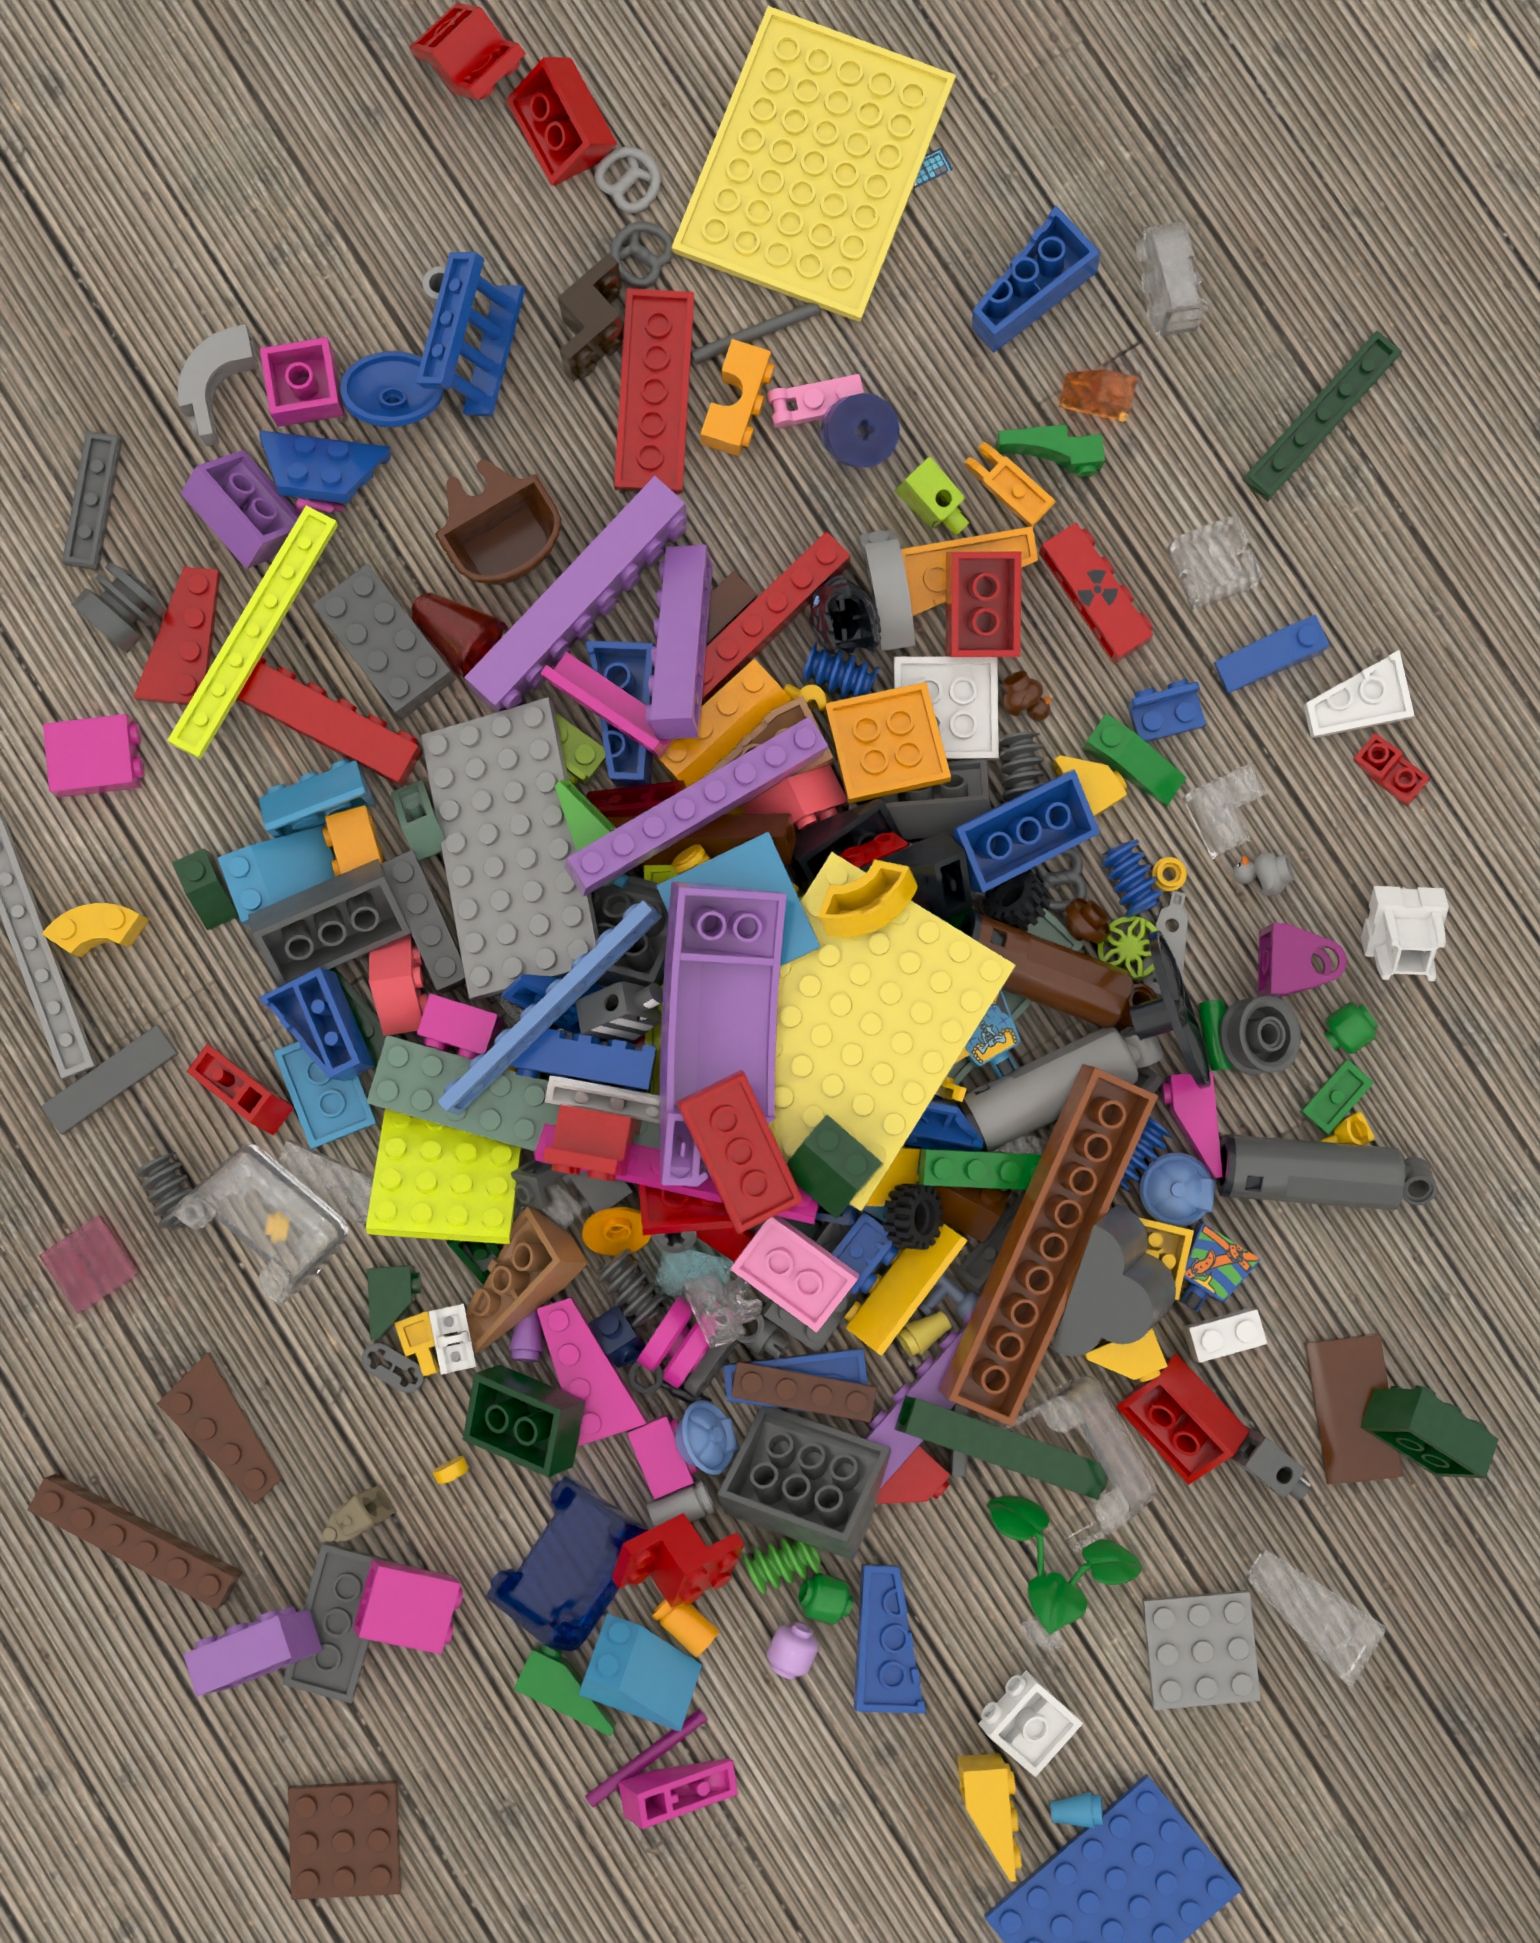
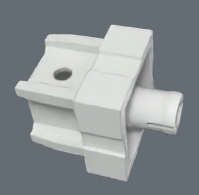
M1374 886L1369 903V917L1365 919L1361 935L1365 956L1375 957L1376 966L1382 980H1389L1393 974L1426 975L1428 981H1435V954L1437 949L1440 947L1444 948L1446 943L1444 922L1449 905L1444 888L1418 887L1417 889H1407L1402 887L1401 889L1400 887Z

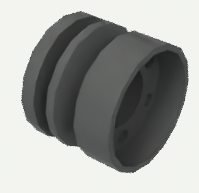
M110 561L105 568L116 579L109 583L98 574L95 578L105 591L98 595L92 590L85 588L70 605L127 654L141 639L140 633L133 626L134 621L138 619L152 627L154 622L143 613L145 609L149 607L160 617L166 610L161 606L155 593L131 571L123 569Z

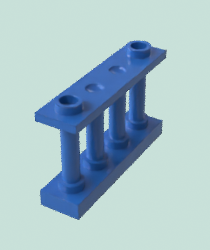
M450 252L416 384L426 389H450L452 387L467 397L463 414L467 416H493L526 288L522 285L494 286L480 276L484 257L477 252ZM476 290L492 300L487 318L472 308ZM468 322L483 332L479 351L463 340ZM459 354L475 364L471 382L455 373Z

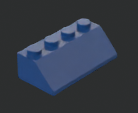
M1072 769L954 828L953 840L965 850L971 891L984 893L1100 834L1077 773L1075 769Z

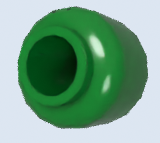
M1349 1002L1326 1018V1025L1329 1030L1324 1035L1335 1051L1342 1047L1346 1053L1354 1054L1375 1040L1376 1032L1374 1029L1379 1026L1364 1004L1357 1006L1355 1003Z
M818 1573L803 1581L798 1594V1605L802 1606V1612L805 1617L828 1625H835L842 1616L847 1617L850 1614L853 1606V1596L849 1595V1587L846 1581L824 1573Z

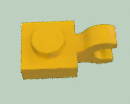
M428 1311L394 1323L405 1357L416 1354L423 1376L440 1372L437 1360L431 1350L432 1347H435Z

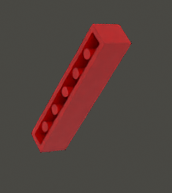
M827 531L706 647L702 705L736 676L811 603V597L817 588H820L830 578L840 575L849 567L851 555Z
M261 656L236 700L351 761L357 760L366 769L402 788L404 787L422 754V750L416 745L417 738L403 730H399L397 734L386 729L387 723L372 714H369L367 718L355 712L357 707L342 698L335 702L325 697L327 691L311 682H308L307 686L295 681L297 675L281 666H278L277 670L266 666L267 660Z

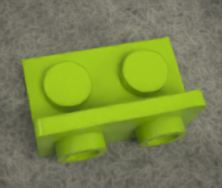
M556 713L568 780L573 785L579 781L586 787L606 760L604 747Z

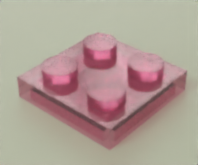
M102 1216L95 1217L39 1255L77 1314L83 1313L140 1274Z

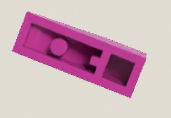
M1210 1072L1211 1086L1200 1089L1191 1074L1166 1076V1083L1161 1084L1162 1103L1168 1104V1112L1197 1159L1209 1171L1211 1178L1223 1177L1213 1072Z
M730 1758L651 1770L619 1782L624 1817L641 1829L738 1795L733 1760Z

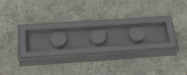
M86 431L62 563L65 566L99 571L123 441L120 436Z
M156 1025L41 1107L58 1132L64 1135L179 1053L161 1027Z

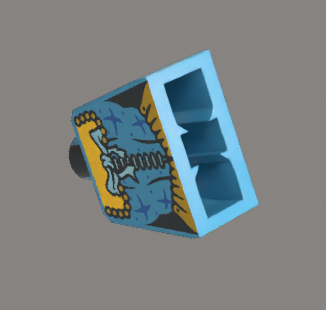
M1001 990L965 1046L970 1054L965 1058L973 1067H980L989 1062L998 1078H1002L1017 1069L1007 1051L1021 1043Z

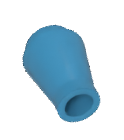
M1092 1791L1050 1802L1052 1823H1063L1095 1829V1825H1103L1101 1794L1092 1795Z

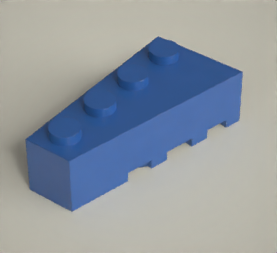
M1057 205L1049 213L1048 219L1041 228L1038 227L1030 237V242L1022 252L1018 253L1010 262V267L1004 275L996 280L973 310L972 330L993 353L1098 272L1100 252Z
M586 641L591 668L646 706L651 704L652 696L649 693L648 681L649 676L654 675L655 670L651 660L652 646H655L654 643ZM600 718L609 779L616 786L622 787L651 784L653 753Z

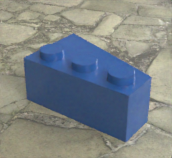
M319 967L259 997L262 1003L268 1006L279 1018V1022L284 1028L289 1030L301 1043V1047L328 1078L346 1081L374 1067L372 1058L334 971Z

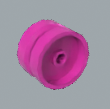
M680 1296L676 1299L636 1361L649 1371H653L658 1368L666 1355L672 1358L663 1372V1380L676 1389L680 1387L690 1370L692 1372L695 1370L711 1345L709 1341L720 1325V1322L705 1313L699 1316L691 1330L685 1327L694 1313V1305Z

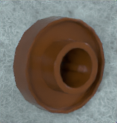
M1076 897L1066 906V913L1068 915L1067 930L1076 940L1092 941L1101 944L1111 934L1107 923L1109 918L1102 907L1096 902Z

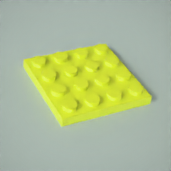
M385 1109L366 1222L367 1234L510 1244L516 1200L514 1190L516 1181L512 1178L511 1172L520 1167L522 1147Z

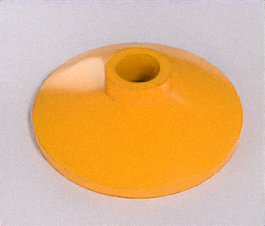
M613 1207L601 1210L590 1216L582 1227V1239L585 1245L596 1253L608 1256H617L627 1248L631 1250L630 1253H633L644 1247L652 1236L643 1235L641 1212L627 1207Z

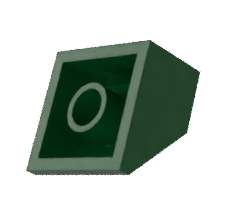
M826 1115L787 1162L795 1183L836 1219L884 1165L881 1160L829 1115Z

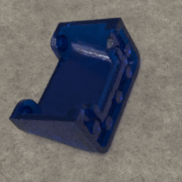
M565 1475L551 1490L550 1504L556 1510V1513L519 1569L510 1568L506 1571L502 1570L494 1576L491 1581V1588L485 1597L543 1645L571 1652L578 1649L585 1642L619 1590L612 1579V1574L623 1543L648 1531V1529L574 1478Z

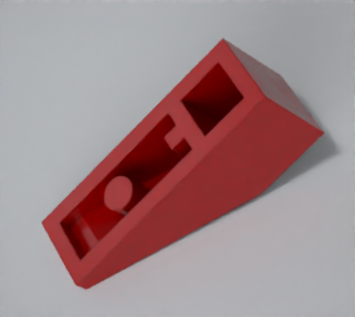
M209 1044L205 1045L186 1071L248 1122L273 1136L294 1108L276 1092Z

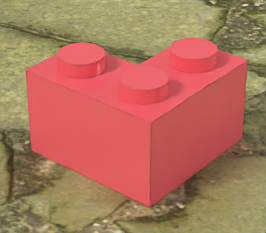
M831 765L785 778L743 806L745 814H791L794 829L802 830L816 823L817 819L822 821L839 814L837 809L846 804L848 800Z
M411 934L369 952V985L383 1036L418 1031L428 1001V995H421L420 988L424 987L420 967L423 966V959L418 947L414 946Z

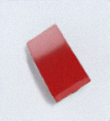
M1374 733L1353 758V761L1377 784L1408 807L1427 785L1430 777L1402 757V751Z

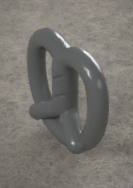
M638 221L625 226L615 236L610 248V254L619 263L621 279L628 285L640 289L653 285L660 275L661 267L666 265L674 256L671 248L674 240L665 229L651 222ZM640 232H647L658 237L665 245L664 253L661 256H656L639 244ZM630 236L629 245L621 249L625 240ZM632 255L650 267V272L644 278L636 277L625 269L621 260Z
M1074 847L1058 854L1067 855L1071 858L1073 867L1070 870L1048 873L1042 863L1029 869L1035 875L1036 873L1039 875L1042 884L1048 890L1050 886L1073 883L1076 886L1077 893L1074 898L1068 901H1053L1049 899L1050 906L1045 908L1047 910L1065 912L1066 906L1076 897L1086 899L1087 886L1081 876L1083 860L1078 850Z

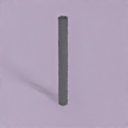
M807 303L692 350V358L695 364L727 352L732 339L749 343L819 314V306L815 303Z

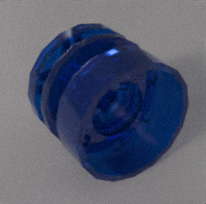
M860 393L842 397L829 406L822 418L820 435L823 447L832 459L845 466L869 467L880 464L891 455L898 443L900 427L897 414L888 402L877 395ZM861 421H863V426L870 429L869 434L864 435L863 441L861 435L855 434L854 431L855 427L861 425Z

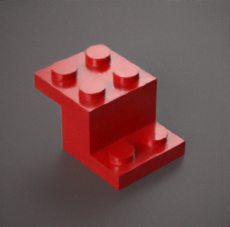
M455 3L409 47L417 59L429 61L453 94L475 100H482L488 97L496 88L494 84L503 76L506 77L515 72L520 66L518 61L526 55L518 43L506 41L481 7L462 3Z
M560 1105L552 1148L545 1147L543 1161L553 1163V1171L580 1175L581 1168L588 1169L587 1177L615 1182L616 1175L626 1176L633 1135L640 1133L642 1120Z
M682 1513L623 1543L611 1578L618 1589L630 1583L632 1586L638 1585L650 1575L671 1608L681 1603L689 1605L696 1601L707 1589L711 1587L719 1589L731 1580V1574L735 1565L739 1562V1555L744 1542L738 1533L735 1532L707 1547L686 1515Z

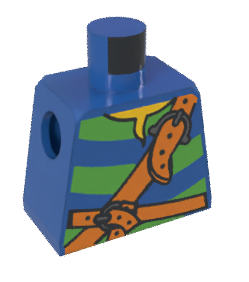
M1197 1223L1193 1230L1194 1233L1183 1278L1184 1281L1189 1283V1286L1180 1299L1182 1304L1196 1312L1199 1311L1207 1296L1218 1302H1224L1260 1261V1258L1204 1223Z

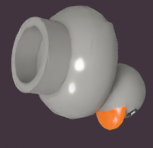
M1261 853L1256 857L1254 863L1249 861L1246 856H1242L1241 861L1233 869L1235 880L1242 884L1251 883L1258 876L1262 886L1260 893L1265 896L1280 894L1285 888L1286 883L1294 881L1293 869L1286 854L1276 857L1272 853Z

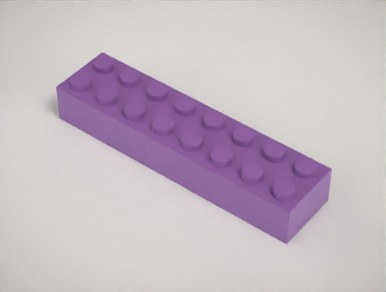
M654 476L464 677L471 691L495 713L523 705L524 700L522 698L530 689L533 691L537 690L546 681L540 674L544 667L548 665L551 668L554 664L557 665L566 652L570 654L571 650L569 648L577 639L583 641L594 629L592 623L601 614L606 616L614 609L618 602L616 598L624 589L627 592L630 591L641 578L639 573L647 565L652 567L660 560L664 554L662 549L670 540L676 542L687 529L685 525L687 523L685 502Z

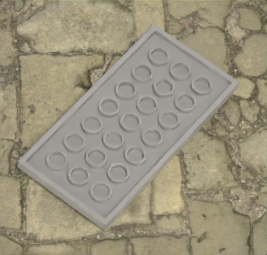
M547 697L422 734L421 738L435 815L445 837V840L441 842L469 999L475 1001L501 994L521 974L565 977L572 970V963L582 954H588L597 945L599 934L591 893L583 897L564 867L567 857L577 852L555 789L558 781L568 779L553 701Z

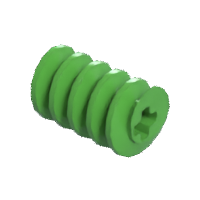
M782 1537L780 1550H777L771 1542L767 1543V1555H764L756 1547L754 1548V1560H750L744 1552L742 1553L752 1583L762 1594L767 1593L768 1581L775 1589H779L781 1576L789 1584H792L794 1582V1571L802 1579H805L807 1577V1566H810L816 1574L820 1573L821 1559L817 1547L794 1539V1544L791 1545L785 1537Z

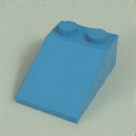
M323 826L252 844L217 858L241 923L250 927L249 914L335 877L331 862L335 858L331 847L328 848L322 831Z
M607 1613L578 1695L680 1732L702 1664L641 1625Z

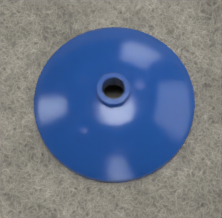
M399 351L380 352L356 361L346 370L340 382V395L345 408L356 418L380 427H401L422 420L438 407L442 400L444 389H426L416 384L422 357Z

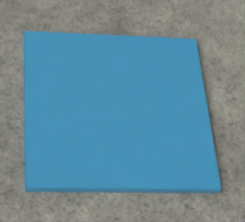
M769 832L656 885L668 914L671 881L706 883L786 893L780 967L821 948Z

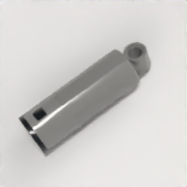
M1115 1027L1102 1028L1036 1059L1002 1078L994 1079L965 1093L963 1102H955V1104L983 1139L981 1151H993L1058 1120L1082 1064L1096 1067L1133 1084L1138 1080L1137 1068L1147 1067L1156 1063L1164 1056L1157 1036L1140 1041L1134 1027H1126L1120 1033Z

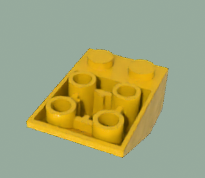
M1000 1753L957 1756L960 1793L966 1810L1010 1882L1016 1881L1015 1869H1021L1020 1848L1016 1844V1838L1012 1837V1832L1018 1831V1817L1013 1801L1009 1800V1794H1015L1014 1773L1010 1769V1764L1004 1763Z

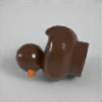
M1026 671L1015 672L1002 681L1001 685L1004 689L1001 699L1002 706L1010 715L1019 716L1022 710L1027 709L1028 716L1034 721H1043L1049 716L1051 698H1041L1043 694L1042 685L1039 681L1029 678Z

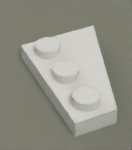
M1400 650L1307 702L1304 705L1311 739L1413 718L1415 715Z

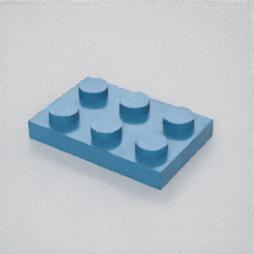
M299 1041L273 1051L310 1149H316L378 1124L371 1104L366 1103L368 1096L359 1074L346 1081L328 1078L301 1047Z

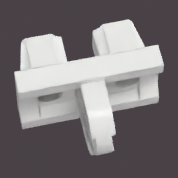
M464 1304L428 1311L440 1374L476 1367ZM458 1332V1335L449 1337L444 1336V1334ZM460 1342V1344L447 1346V1344Z

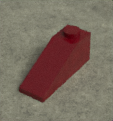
M684 780L588 791L586 798L605 817L639 816L684 790L686 785Z

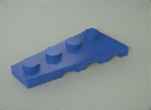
M861 1564L854 1710L856 1712L926 1713L919 1684L921 1683L919 1671L914 1657L912 1633L909 1630L907 1619L908 1612L900 1568L897 1565Z

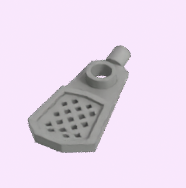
M1172 891L1170 904L1160 910L1155 927L1164 935L1183 979L1188 914L1183 910L1186 894ZM1167 920H1173L1176 923L1177 929L1175 932H1169L1166 929L1165 923ZM1147 945V948H1146V951H1145V952H1149V951H1150V946H1149V945ZM1143 957L1142 959L1144 961V970H1146L1153 963L1152 957ZM1155 971L1152 973V976L1149 975L1140 980L1142 984L1152 988L1156 994L1162 995Z

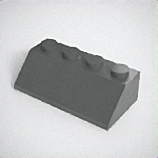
M987 758L947 762L951 775L950 782L878 797L885 803L903 839L908 841L911 839L928 838L942 831H945L949 836H954V828L990 811ZM878 798L850 803L849 810Z

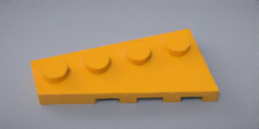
M1033 526L901 549L910 594L912 616L946 602V552L1022 551L1021 568L1037 562L1038 556Z

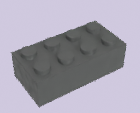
M368 563L312 604L401 721L456 680L448 666Z
M379 859L248 915L252 935L279 987L319 967L331 969L411 934Z

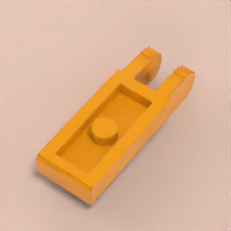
M983 442L978 447V450L995 467L989 473L972 457H969L964 462L965 467L976 479L982 481L981 484L1027 526L1034 527L1055 505L1056 501L1007 456L1003 457L992 446Z

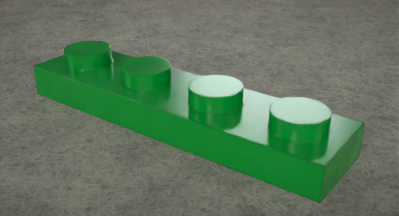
M921 1148L918 1184L926 1186L1027 1190L1042 1154Z

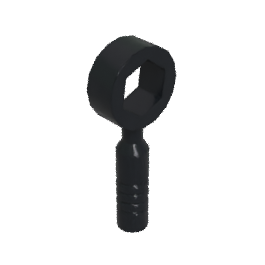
M634 1362L629 1370V1383L639 1393H653L661 1387L667 1390L671 1396L689 1404L699 1400L712 1401L711 1398L702 1394L698 1397L693 1396L684 1389L682 1384L676 1389L664 1381L661 1365L655 1369L657 1370L656 1383L646 1388L636 1382V1369L642 1365Z

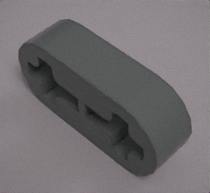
M383 1342L373 1343L362 1354L364 1369L399 1391L405 1393L413 1392L419 1389L425 1382L426 1376H423L419 1362L409 1356L405 1357L404 1353ZM381 1349L384 1350V1359L393 1364L391 1368L384 1364L374 1367L372 1365L374 1359L370 1357L371 1352L377 1353ZM399 1367L407 1371L413 1367L416 1370L414 1376L418 1378L417 1383L410 1382L407 1386L402 1383L404 1377L395 1371L396 1368Z

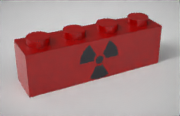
M1076 522L1044 542L1039 550V555L1115 665L1147 644L1153 636L1151 632L1153 627L1147 616L1142 612L1139 614L1133 606V597L1128 588L1123 584L1119 585L1114 578V569L1109 560L1104 556L1100 557L1094 549L1095 541L1090 532L1085 528L1081 529Z

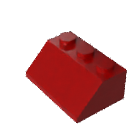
M543 57L506 98L509 108L551 186L557 185L599 164L617 145L572 58Z
M1175 1353L1166 1360L1168 1367L1160 1369L1158 1377L1140 1382L1117 1404L1116 1408L1189 1485L1232 1457L1250 1431Z

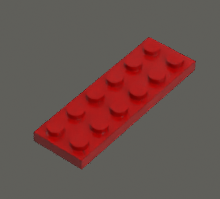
M626 288L614 478L615 490L640 492L656 476L675 494H683L694 292Z

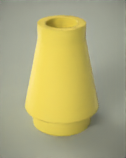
M940 1310L933 1315L905 1324L897 1337L910 1357L916 1354L921 1356L952 1327L946 1315Z

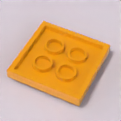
M926 682L825 703V712L848 804L951 781L946 755Z

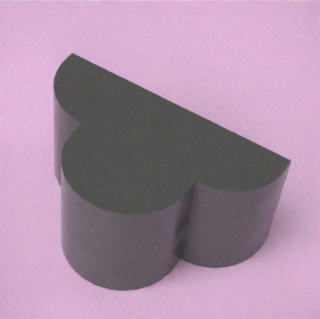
M1117 1204L1093 1225L1051 1350L1065 1356H1080L1090 1352L1103 1339L1117 1344L1133 1343L1145 1336L1171 1309L1176 1296L1174 1278L1162 1261L1146 1253L1148 1238L1145 1227L1131 1210Z

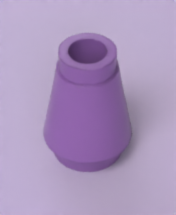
M537 1310L515 1325L508 1349L512 1351L511 1360L539 1362L540 1354L543 1353L541 1322Z

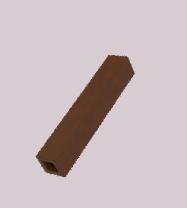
M791 814L722 815L639 865H672L674 859L682 851L695 844H700L705 853L712 859L766 832L770 833L783 864H790L797 842ZM637 816L606 818L618 828Z

